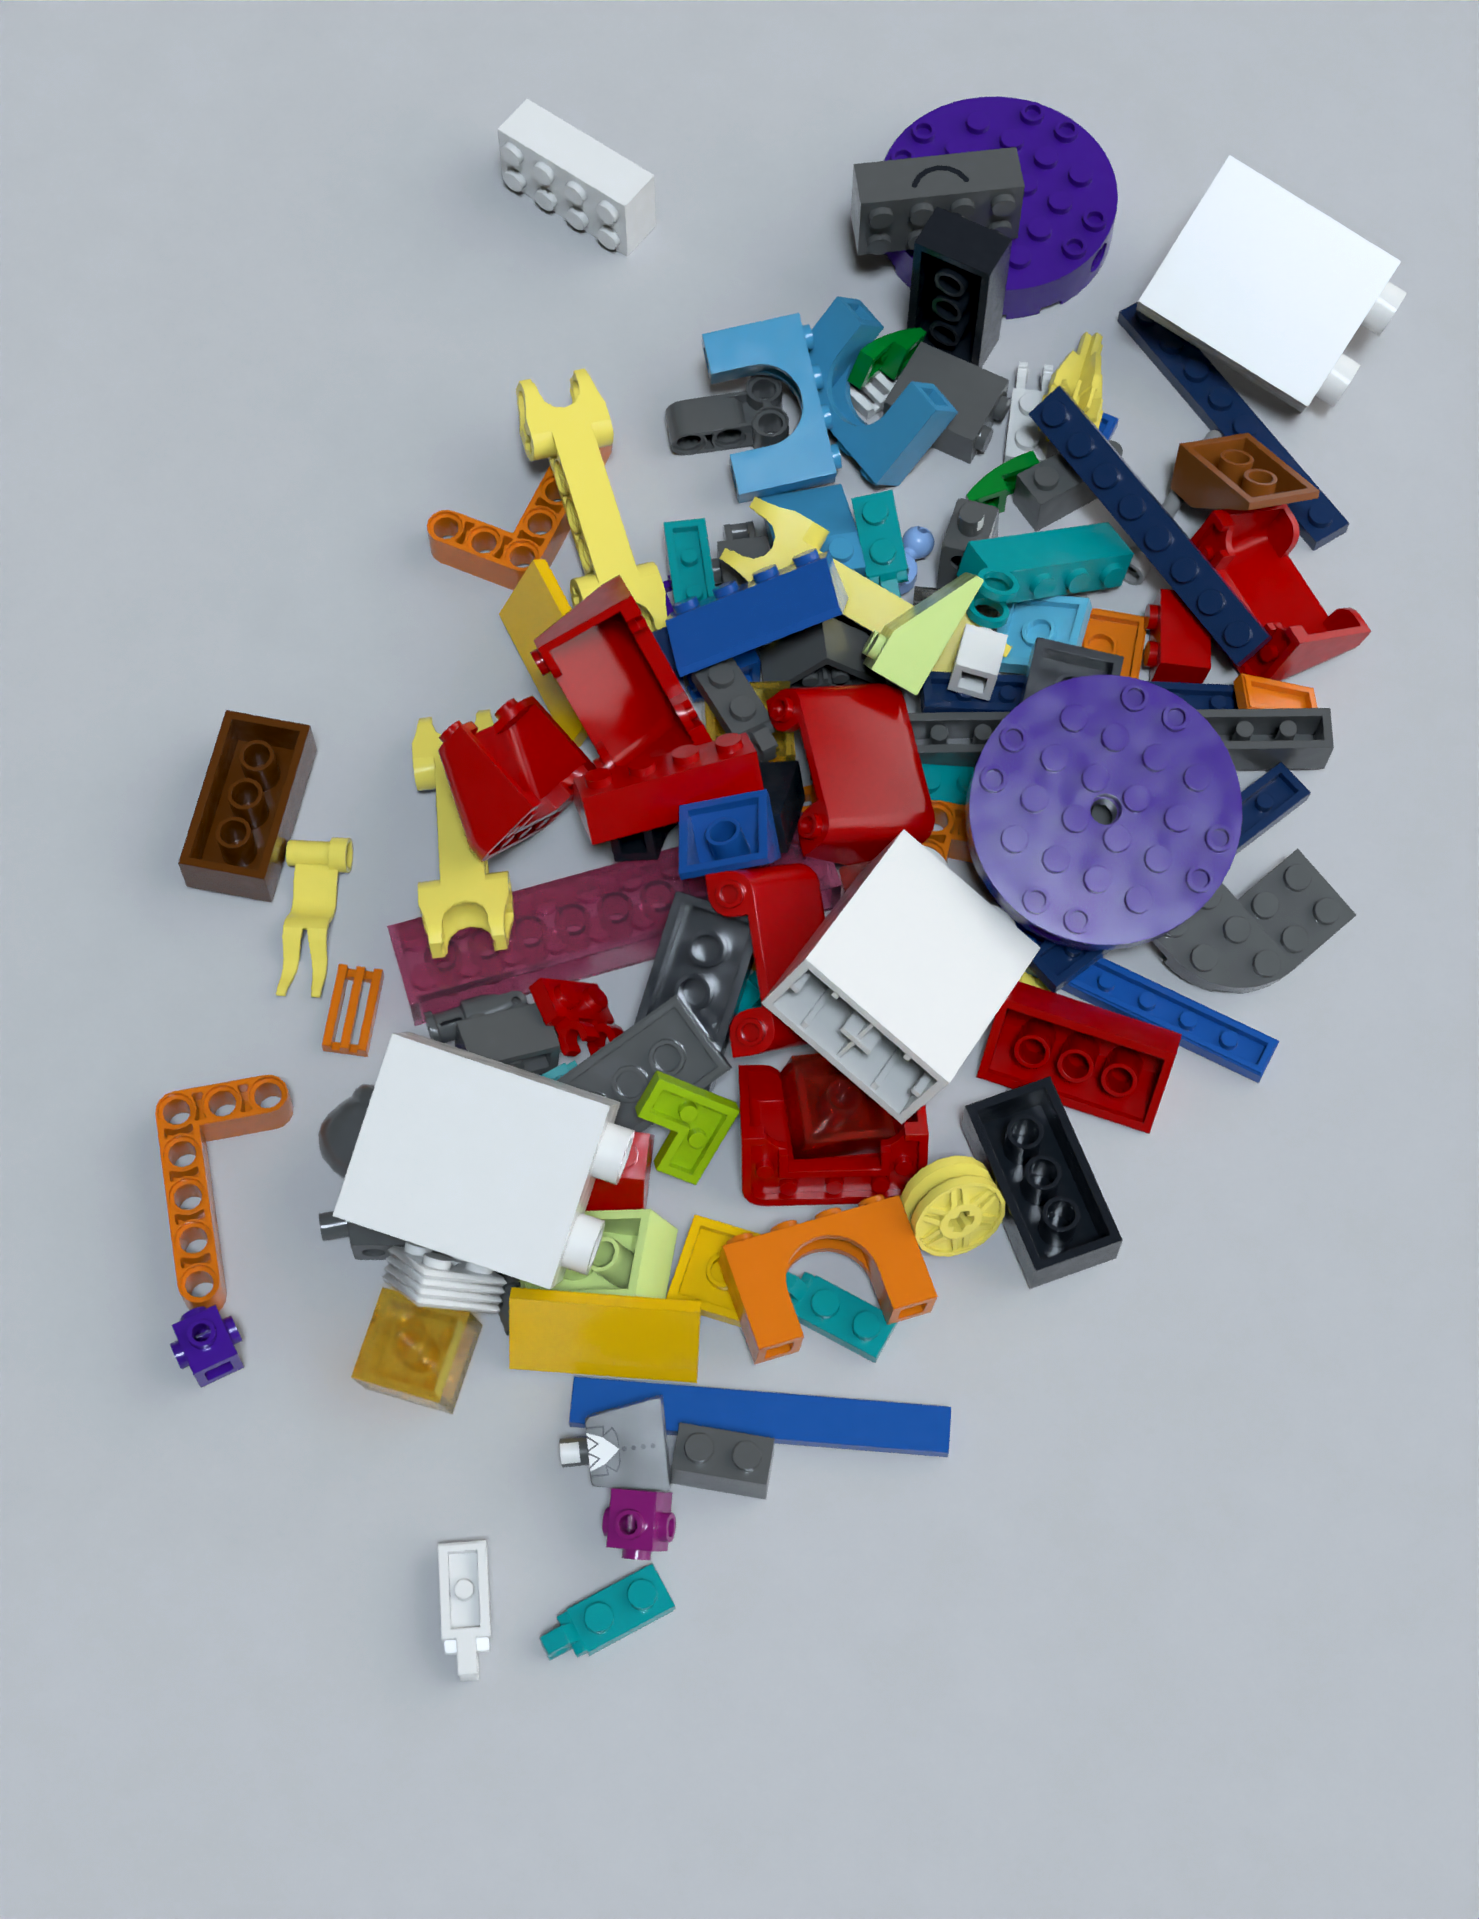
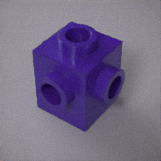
M216 1305L209 1308H194L183 1314L180 1318L181 1321L172 1325L178 1339L170 1343L181 1370L190 1366L201 1388L244 1368L234 1346L243 1340L232 1316L230 1315L222 1319Z

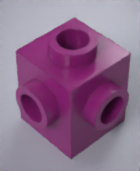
M611 1488L610 1507L606 1508L602 1521L603 1534L607 1536L606 1547L622 1549V1558L634 1560H651V1552L668 1551V1542H672L676 1530V1518L674 1513H671L672 1492Z

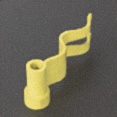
M332 837L330 841L288 840L286 862L288 866H295L293 902L291 911L283 925V969L277 986L276 996H286L287 990L296 976L300 962L301 938L303 930H307L312 960L311 997L321 998L328 966L327 931L330 922L335 916L337 906L339 872L349 873L353 863V843L351 838Z

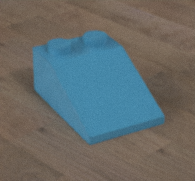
M842 484L760 497L761 500L775 506L796 511L830 531L820 551L825 552L829 550L833 559L865 577L866 566L858 531ZM764 518L771 549L775 535L772 525Z

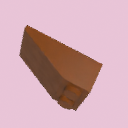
M1249 433L1180 443L1170 487L1187 505L1193 508L1253 510L1318 499L1320 492Z

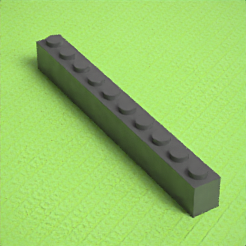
M1330 708L1197 710L1220 736L1236 770H1271L1280 762L1288 769H1324L1334 749ZM1010 712L908 713L921 764L975 767L989 737Z

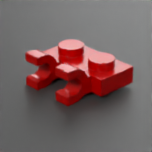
M540 977L529 986V990L545 1025L555 1026L559 1035L558 1041L563 1056L575 1057L581 1053L577 1043L578 1034L582 1041L587 1042L590 1055H593L605 1046L606 1037L611 1042L624 1032L620 1026L612 1024L615 1021L608 1008V999L598 984Z

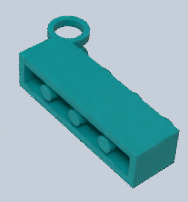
M1109 522L968 541L957 576L959 577L967 572L982 578L984 582L968 607L966 614L974 623L982 627L995 629L1006 624L1010 614L1009 608L1006 605L1008 603L1120 587L1134 553ZM975 606H991L1001 616L996 618L984 616L975 609Z

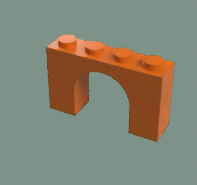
M883 1195L871 1196L861 1201L858 1207L841 1211L838 1207L830 1208L818 1213L813 1220L799 1224L796 1220H788L775 1225L770 1230L771 1232L758 1236H753L752 1233L739 1234L729 1239L726 1245L722 1246L719 1265L754 1365L796 1353L800 1350L804 1334L787 1289L786 1273L793 1264L809 1254L835 1252L857 1262L870 1278L887 1325L930 1313L938 1297L899 1195L886 1199Z

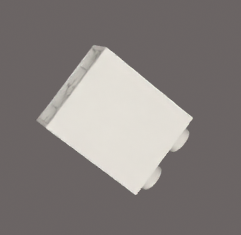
M1229 155L1141 295L1136 310L1298 411L1303 412L1314 397H1317L1331 407L1336 405L1361 364L1343 354L1348 343L1360 325L1380 336L1407 292L1389 282L1401 261Z
M903 829L859 873L761 1003L897 1121L903 1124L951 1082L1040 950V947L1017 928L1015 921L1002 908L987 902L949 869L946 860L937 851L922 845Z
M411 1032L392 1033L333 1216L493 1271L552 1289L563 1280L566 1268L588 1275L601 1242L605 1221L584 1213L596 1178L615 1185L618 1184L632 1147L635 1130L614 1124L621 1103L619 1101Z

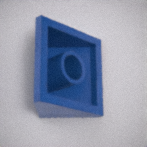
M767 789L679 805L678 874L681 880L705 876V874L770 864L781 858Z

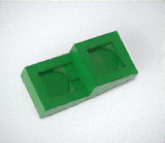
M922 328L905 329L889 333L867 344L860 350L847 381L862 389L880 371L895 380L903 372L920 342H923L927 332Z
M1034 450L1012 458L993 469L973 486L967 493L966 499L995 506L999 509V513L1005 512L1007 495L1014 493L1017 474L1039 463Z

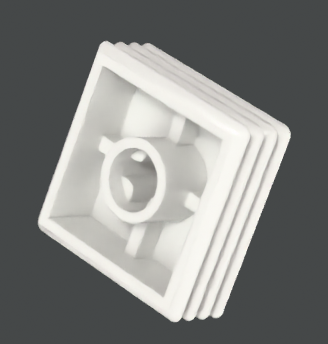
M408 1241L405 1242V1247L393 1246L388 1249L391 1256L386 1258L389 1265L384 1267L387 1274L382 1276V1278L388 1285L418 1307L496 1314L501 1311L498 1304L503 1302L500 1295L505 1293L502 1286L507 1284L504 1277L495 1271Z

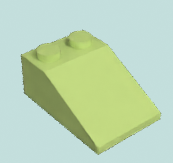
M965 572L886 624L881 633L874 630L862 650V653L867 656L863 664L917 696L984 580L976 575Z
M651 1209L585 1211L584 1214L605 1221L601 1242L588 1275L566 1268L563 1280L552 1289L519 1279L520 1288L666 1299L678 1229Z

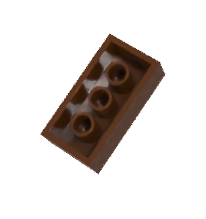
M230 710L225 711L178 862L187 887L272 902L286 856L287 842L292 836L317 751L310 725Z

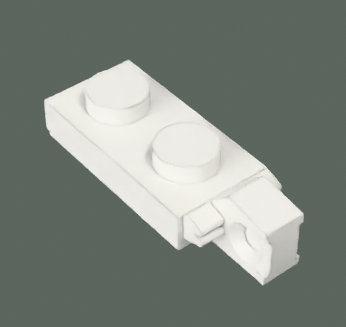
M487 1541L438 1544L441 1640L445 1644L446 1656L457 1655V1674L460 1682L480 1680L478 1653L490 1652L489 1640H492Z

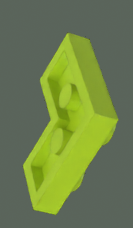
M656 1070L635 1106L638 1117L671 1130L653 1160L656 1170L694 1185L698 1183L740 1112L736 1102Z

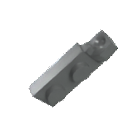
M733 657L691 673L694 685L725 733L742 734L746 732L757 751L760 763L775 759L777 757L775 753L778 744L772 735L776 730L771 723L769 712Z

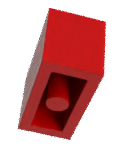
M1160 589L1154 603L1147 605L1144 615V629L1150 630V641H1147L1144 651V666L1150 667V681L1203 683L1211 669V634L1174 590Z

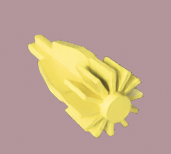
M1085 332L1081 336L1077 352L1072 350L1067 354L1052 374L1047 395L1043 396L1042 401L1060 385L1099 429L1103 415L1101 351L1103 348L1101 341L1103 337L1099 333L1091 336L1088 332Z

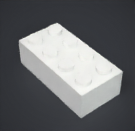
M526 99L497 129L502 178L513 191L524 193L534 199L544 210L555 212L565 218L575 229L586 231L596 237L606 248L615 249L627 257L656 227L655 179L652 173L529 99Z

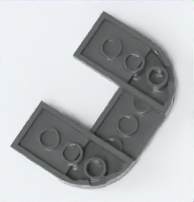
M1097 804L1091 806L1090 812L1095 821L1103 825L1112 823V813L1107 808V805ZM1297 848L1238 900L1222 883L1210 900L1198 912L1174 930L1153 940V943L1167 957L1168 960L1164 963L1189 983L1209 991L1238 992L1237 994L1249 993L1268 987L1285 977L1352 920L1356 914Z

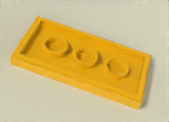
M532 560L500 611L499 616L552 718L576 745L581 747L588 737L587 732L552 673L549 672L543 676L530 652L537 649L533 640L572 608L546 560Z
M511 1287L509 1297V1369L697 1383L701 1301Z

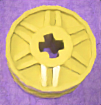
M955 1155L938 1159L925 1166L907 1182L900 1196L916 1241L922 1250L933 1256L951 1257L971 1251L983 1244L997 1231L1005 1216V1200L998 1187L993 1182L984 1164L969 1156Z

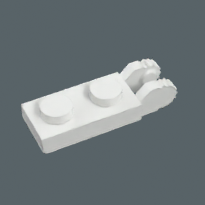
M1019 362L1016 388L1012 389L1004 463L1034 450L1039 462L1046 459L1048 442L1045 440L1046 435L1042 430H1038V425L1028 414L1042 402L1043 396L1047 395L1053 373V365L1044 364L1040 376L1041 391L1025 389L1029 376L1028 362Z

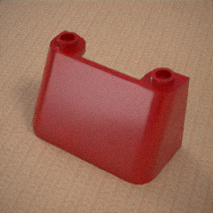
M1287 504L1253 510H1214L1191 538V541L1273 638L1241 667L1233 662L1234 666L1240 674L1243 673L1277 681H1283L1355 649L1371 633L1361 615L1350 607L1337 609L1328 616L1288 556L1299 540L1300 531L1296 517Z
M620 575L603 583L533 640L537 649L530 652L537 667L543 676L551 672L557 680L600 756L593 760L596 768L611 769L626 765L637 757H656L671 753L675 748L682 745L697 746L712 742L709 733L699 719L692 703Z
M872 683L785 688L766 701L771 723L776 730L791 733L800 728L818 800L803 812L798 821V836L804 857L864 869L903 829L921 844L930 837L935 824L934 809L905 699L897 687Z
M533 695L519 702L514 698L507 701L494 714L498 721L493 726L477 732L478 727L472 721L462 724L458 720L449 726L439 737L443 744L438 749L469 848L481 862L546 828L574 801L573 779L584 776L590 770L596 769L592 761Z
M803 863L780 864L705 874L708 898L711 906L717 913L726 917L748 915L761 1002L825 919L820 881L817 873ZM763 1004L762 1007L750 1008L739 1012L733 1018L730 1025L733 1058L808 1044Z
M738 1065L742 1191L744 1197L750 1203L758 1206L859 1204L864 1199L875 1195H883L885 1199L896 1195L901 1196L907 1182L920 1169L928 1165L929 1132L926 1105L922 1106L901 1124L861 1089L784 1091L783 1075L778 1069L769 1065Z

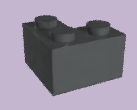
M834 618L775 640L759 649L765 694L771 697L785 688L884 684L886 682L885 677L863 664L867 656L862 653V650L870 634Z

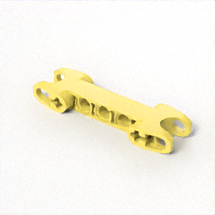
M585 368L573 371V376L570 378L572 404L566 407H554L545 402L531 379L519 381L516 388L519 433L526 455L530 461L549 459L585 576L571 579L570 593L573 606L575 607L603 583L620 575L642 612L651 632L667 627L665 622L667 619L666 591L660 572L654 562L636 565L599 450L601 447L613 444V426L606 403Z
M755 496L749 507L772 525L775 535L772 548L764 556L754 559L725 548L719 559L733 567L749 582L754 580L752 576L754 572L776 564L778 570L794 564L792 560L794 556L807 550L816 548L818 554L823 553L820 551V548L830 531L796 511L775 506ZM833 559L848 595L843 615L872 632L876 630L881 633L886 624L914 607V605ZM966 612L932 671L952 672L965 625L970 624L982 627L974 623L967 616ZM1007 643L1003 657H1007L1012 648Z
M490 709L479 710L476 713L474 724L478 727L477 732L494 725ZM432 717L419 718L412 742L415 783L418 791L436 789L440 879L418 882V905L422 914L424 930L429 940L432 958L446 957L451 937L459 930L469 927L482 928L489 932L493 939L495 951L508 949L510 933L514 922L513 896L509 872L489 873L488 859L481 862L470 850L438 749L443 744L439 739L441 734L435 731Z

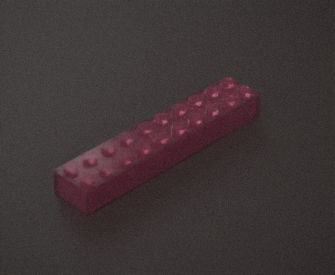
M797 823L788 853H780L781 858L770 864L749 868L789 863H803L811 867L817 873L820 881L824 912L830 911L841 898L842 884L834 862L803 856ZM679 846L661 851L658 860L619 862L513 891L514 922L510 933L508 949L494 950L493 939L489 932L482 928L469 927L459 930L451 937L446 957L433 959L422 917L387 926L414 1025L426 1023L424 1012L431 1011L433 1014L449 1010L458 1007L460 1001L482 994L501 995L516 990L521 991L524 995L531 994L529 986L540 977L579 981L654 960L675 892L680 891L709 900L705 876L680 879L678 874Z

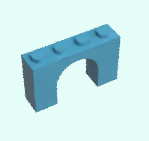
M837 296L811 330L814 342V349L808 350L811 365L819 364L823 380V389L818 390L821 405L828 404L833 424V428L829 430L838 439L836 444L840 450L853 457L861 466L860 472L863 477L876 486H899L958 414V411L934 384L911 381L883 417L870 425L864 422L853 407L850 396V382L847 380L860 350L874 341L884 329V326L861 300Z
M800 313L702 334V348L711 385L753 375L771 376L783 381L792 389L801 408L799 424L791 435L783 441L770 446L730 454L729 465L738 504L753 501L755 496L760 499V497L834 483L837 474L836 469L842 468V461L838 445H830L827 429L833 428L831 413L828 404L821 405L818 390L823 389L819 364L811 365L808 350L814 349L813 336L810 325H802Z

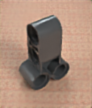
M753 375L746 382V391L686 399L669 405L665 416L672 451L679 455H694L753 446L756 449L783 441L789 436V418L783 410L781 381L767 375Z

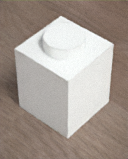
M966 624L947 689L989 701L999 674L1008 635L995 632L986 627Z

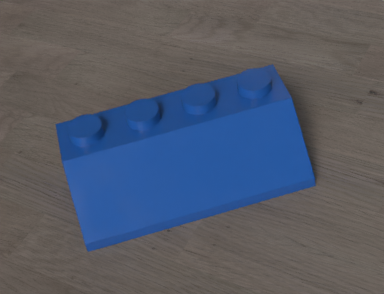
M816 548L807 550L792 558L794 564L778 570L776 564L754 572L752 574L754 580L738 586L737 581L732 580L712 590L714 596L698 601L697 596H692L673 605L674 611L669 614L665 622L679 676L683 677L842 615L848 601V595L830 551L818 554Z

